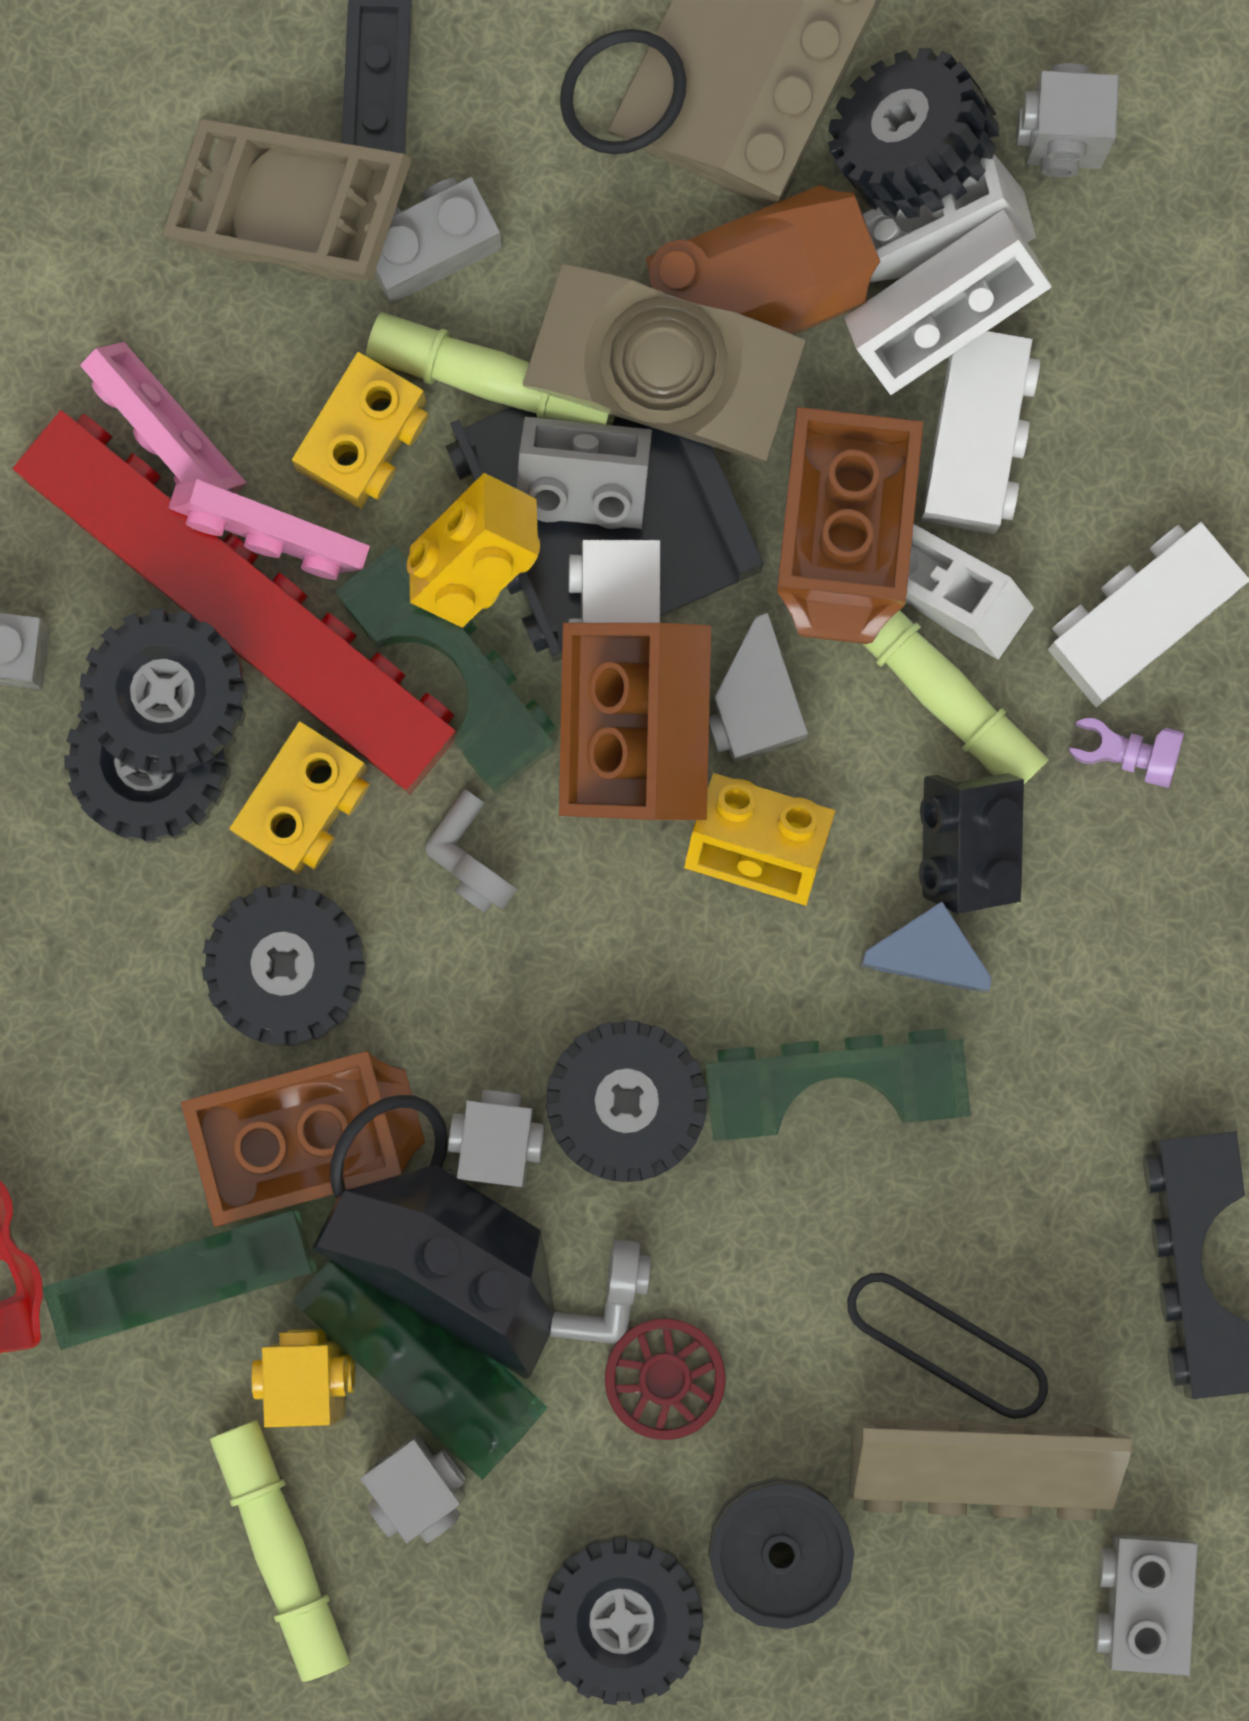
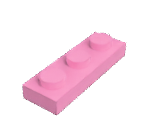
M125 342L96 348L82 362L80 366L93 380L92 387L96 394L105 403L117 408L134 427L133 434L139 444L150 453L158 455L175 474L174 481L176 484L199 479L236 494L247 483Z
M199 479L176 484L168 508L187 515L185 524L197 531L222 536L224 530L246 538L243 546L250 551L273 558H280L282 552L303 560L302 570L331 580H337L339 573L363 570L370 548L367 544Z

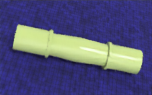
M381 312L378 315L371 330L366 349V356L380 365L422 378L427 384L432 385L437 380L482 399L536 413L537 418L613 425L614 415L523 387L529 362L502 351L450 338L449 330L442 328L439 331L385 312Z
M899 610L883 626L873 643L863 644L878 659L876 663L880 667L886 663L922 705L966 743L962 749L965 752L969 751L993 776L1010 773L1024 779L1025 784L1049 759L1005 716L1007 712L1003 708L997 712L967 677L918 633L921 626L917 622L914 624Z
M258 1419L209 1438L232 1497L229 1500L231 1507L236 1505L239 1507L256 1563L279 1612L273 1616L274 1620L280 1623L301 1681L307 1682L322 1677L350 1664L327 1603L330 1601L328 1594L321 1596L304 1540L281 1491V1487L285 1486L286 1483L284 1479L280 1480Z

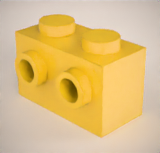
M357 352L292 458L296 471L359 509L363 508L369 496L379 500L392 481L397 467L390 464L392 458L402 442L409 446L413 445L429 418V413L423 410L427 403L424 390L362 353ZM387 402L390 404L383 411L372 410L378 403ZM346 456L358 457L351 465L343 466L339 464Z
M483 473L410 546V554L407 560V572L410 573V603L462 628L479 611L489 608L496 601L500 591L519 573L528 571L538 557L540 540L537 531V499Z
M299 721L229 829L236 836L298 876L305 865L316 869L335 840V837L328 833L333 822L341 811L350 816L366 794L370 783L362 778L368 768L363 761ZM329 767L332 769L331 776L326 782L321 784L312 782V776L318 768ZM286 820L296 821V829L291 836L287 838L278 837V827L282 822Z
M713 773L707 789V820H696L684 868L807 906L836 810L817 805L805 798H794L758 787L744 779H732Z
M326 1329L288 1330V1332H280L279 1343L262 1347V1360H253L251 1378L253 1398L263 1399L264 1428L332 1425L345 1418V1396H347V1393L355 1392L356 1372L354 1355L343 1354V1340L327 1341Z

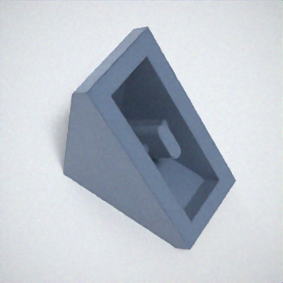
M940 902L866 950L862 954L860 967L981 993L990 990L992 977L943 902Z

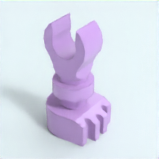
M1084 718L1075 723V726L1097 732L1102 740L1100 747L1093 752H1085L1081 749L1069 747V752L1075 760L1091 765L1103 761L1123 763L1122 770L1133 773L1135 767L1146 769V783L1170 788L1184 732L1165 728L1156 736L1154 745L1143 743L1144 736L1131 733L1128 739L1115 734L1102 721L1096 718Z

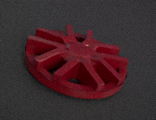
M654 1319L633 1327L616 1343L606 1365L605 1388L613 1411L627 1427L651 1439L673 1440L683 1438L698 1431L714 1416L724 1395L725 1369L716 1346L700 1329L681 1320ZM667 1328L663 1329L666 1352L653 1356L650 1352L646 1336L643 1333ZM671 1329L679 1330L697 1340H694L680 1352L674 1354ZM636 1337L642 1349L645 1362L620 1358L623 1350ZM700 1346H703L708 1352L711 1361L693 1371H689L688 1366L683 1361L684 1358ZM616 1366L640 1370V1383L615 1384ZM714 1369L715 1383L714 1392L711 1396L691 1381ZM688 1391L693 1392L708 1403L707 1408L697 1419L680 1402ZM618 1393H643L632 1417L622 1406ZM649 1400L662 1405L655 1428L638 1422ZM671 1405L689 1422L675 1429H663Z

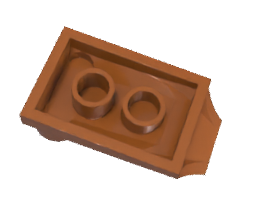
M822 185L767 206L689 240L668 242L659 248L655 254L646 257L652 288L696 304L736 312L793 335L851 312L867 303L868 285L874 271L881 262L855 193L835 191Z
M797 407L790 453L791 460L777 593L787 606L793 618L797 634L800 636L860 644L873 643L889 619L905 606L924 421Z
M368 1051L180 1102L214 1227L334 1195L330 1182L331 1159L343 1131L359 1113L375 1102L395 1095H412L406 1070L390 1066L374 1057ZM397 1108L386 1111L376 1116L361 1129L351 1143L344 1161L343 1179L346 1190L403 1174L412 1155L425 1143L417 1110Z

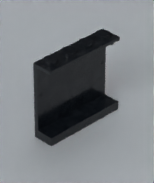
M511 407L464 428L459 420L450 423L455 442L445 445L459 480L471 476L473 482H475L483 473H486L517 489L519 451L525 417L537 418V414ZM615 416L612 426L652 430L642 529L628 527L610 529L598 524L569 521L543 522L537 520L538 538L540 540L538 557L528 571L519 573L506 586L510 595L522 591L532 614L521 618L536 653L548 649L553 663L561 660L563 623H569V618H581V593H569L568 561L569 554H581V542L583 540H660V616L762 572L764 563L711 446Z

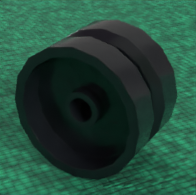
M778 1477L747 1484L725 1501L712 1523L708 1555L717 1589L731 1608L758 1626L785 1630L814 1623L837 1605L851 1581L855 1553L848 1525L826 1495L803 1481ZM779 1542L788 1543L794 1551L793 1559H783L779 1566L772 1564L769 1556L771 1547Z

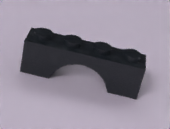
M1237 1131L1152 1141L1154 1154L1144 1155L1143 1167L1148 1193L1159 1192L1162 1218L1152 1219L1151 1229L1156 1257L1167 1256L1170 1282L1160 1283V1302L1165 1322L1175 1321L1178 1347L1168 1348V1365L1173 1386L1183 1385L1184 1396L1190 1399L1249 1393V1321L1233 1315L1214 1298L1205 1281L1201 1259L1203 1242L1214 1219L1227 1206L1245 1196Z

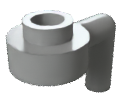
M464 789L427 840L425 850L431 859L461 880L454 890L457 894L484 913H486L492 903L503 910L518 889L456 845L485 804Z
M613 1239L604 1317L555 1311L549 1337L616 1344L627 1333L630 1310L635 1293L647 1294L650 1277L651 1256L639 1255V1241Z

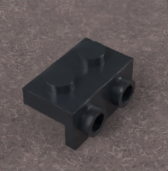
M1010 773L954 782L940 775H931L924 778V797L920 805V818L923 824V860L919 867V879L925 899L936 904L943 902L946 909L957 914L1021 902L1024 779Z

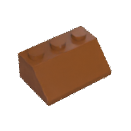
M563 623L559 816L640 820H707L711 625L679 623Z

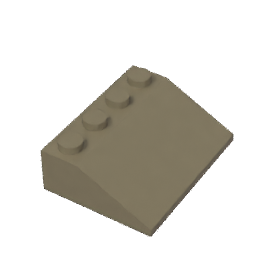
M672 0L656 35L664 38L672 45L683 61L687 78L686 96L682 109L673 125L659 139L642 149L764 208L784 200L881 0ZM649 47L608 129V133L622 140H629L640 136L651 129L662 118L670 104L674 82L672 70L666 58L655 48Z
M852 1417L849 1495L852 1499L864 1500L863 1510L869 1512L900 1513L902 1512V1502L911 1501L928 1502V1513L938 1515H967V1504L993 1505V1516L1030 1518L1032 1517V1506L1058 1507L1057 1518L1096 1520L1097 1509H1114L1132 1453V1438L1109 1427Z

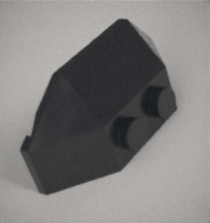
M436 1164L339 1193L312 1247L313 1250L524 1379L531 1377L550 1336L552 1318L555 1312L540 1229L465 1182L457 1179V1177Z

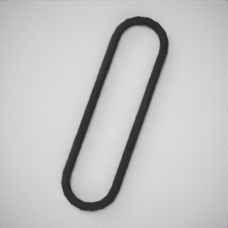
M870 1273L860 1278L851 1288L847 1299L848 1313L853 1324L865 1334L1000 1415L1011 1419L1026 1418L1036 1413L1044 1404L1048 1393L1047 1377L1043 1369L1033 1359L894 1276L885 1273ZM872 1282H884L895 1287L1028 1367L1035 1373L1039 1382L1037 1398L1030 1406L1024 1409L1013 1410L1001 1405L868 1325L860 1318L857 1311L856 1300L859 1292Z

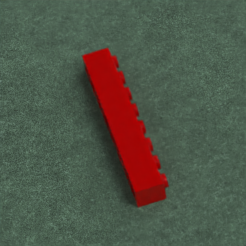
M60 410L12 468L19 477L183 611L192 614L196 620L202 623L206 621L226 639L237 655L411 795L458 738L457 732L449 726L455 715L427 692H425L420 700H417L399 685L406 675L378 652L369 661L350 644L357 635L332 614L327 612L320 621L301 604L308 596L280 572L271 581L257 570L253 563L259 556L255 552L246 549L243 546L244 543L235 535L229 532L222 541L215 535L206 534L187 526L185 523L188 516L168 509L171 499L155 487V484L161 478L155 470L133 453L123 461L106 447L113 437L86 414L83 413L77 421H74Z

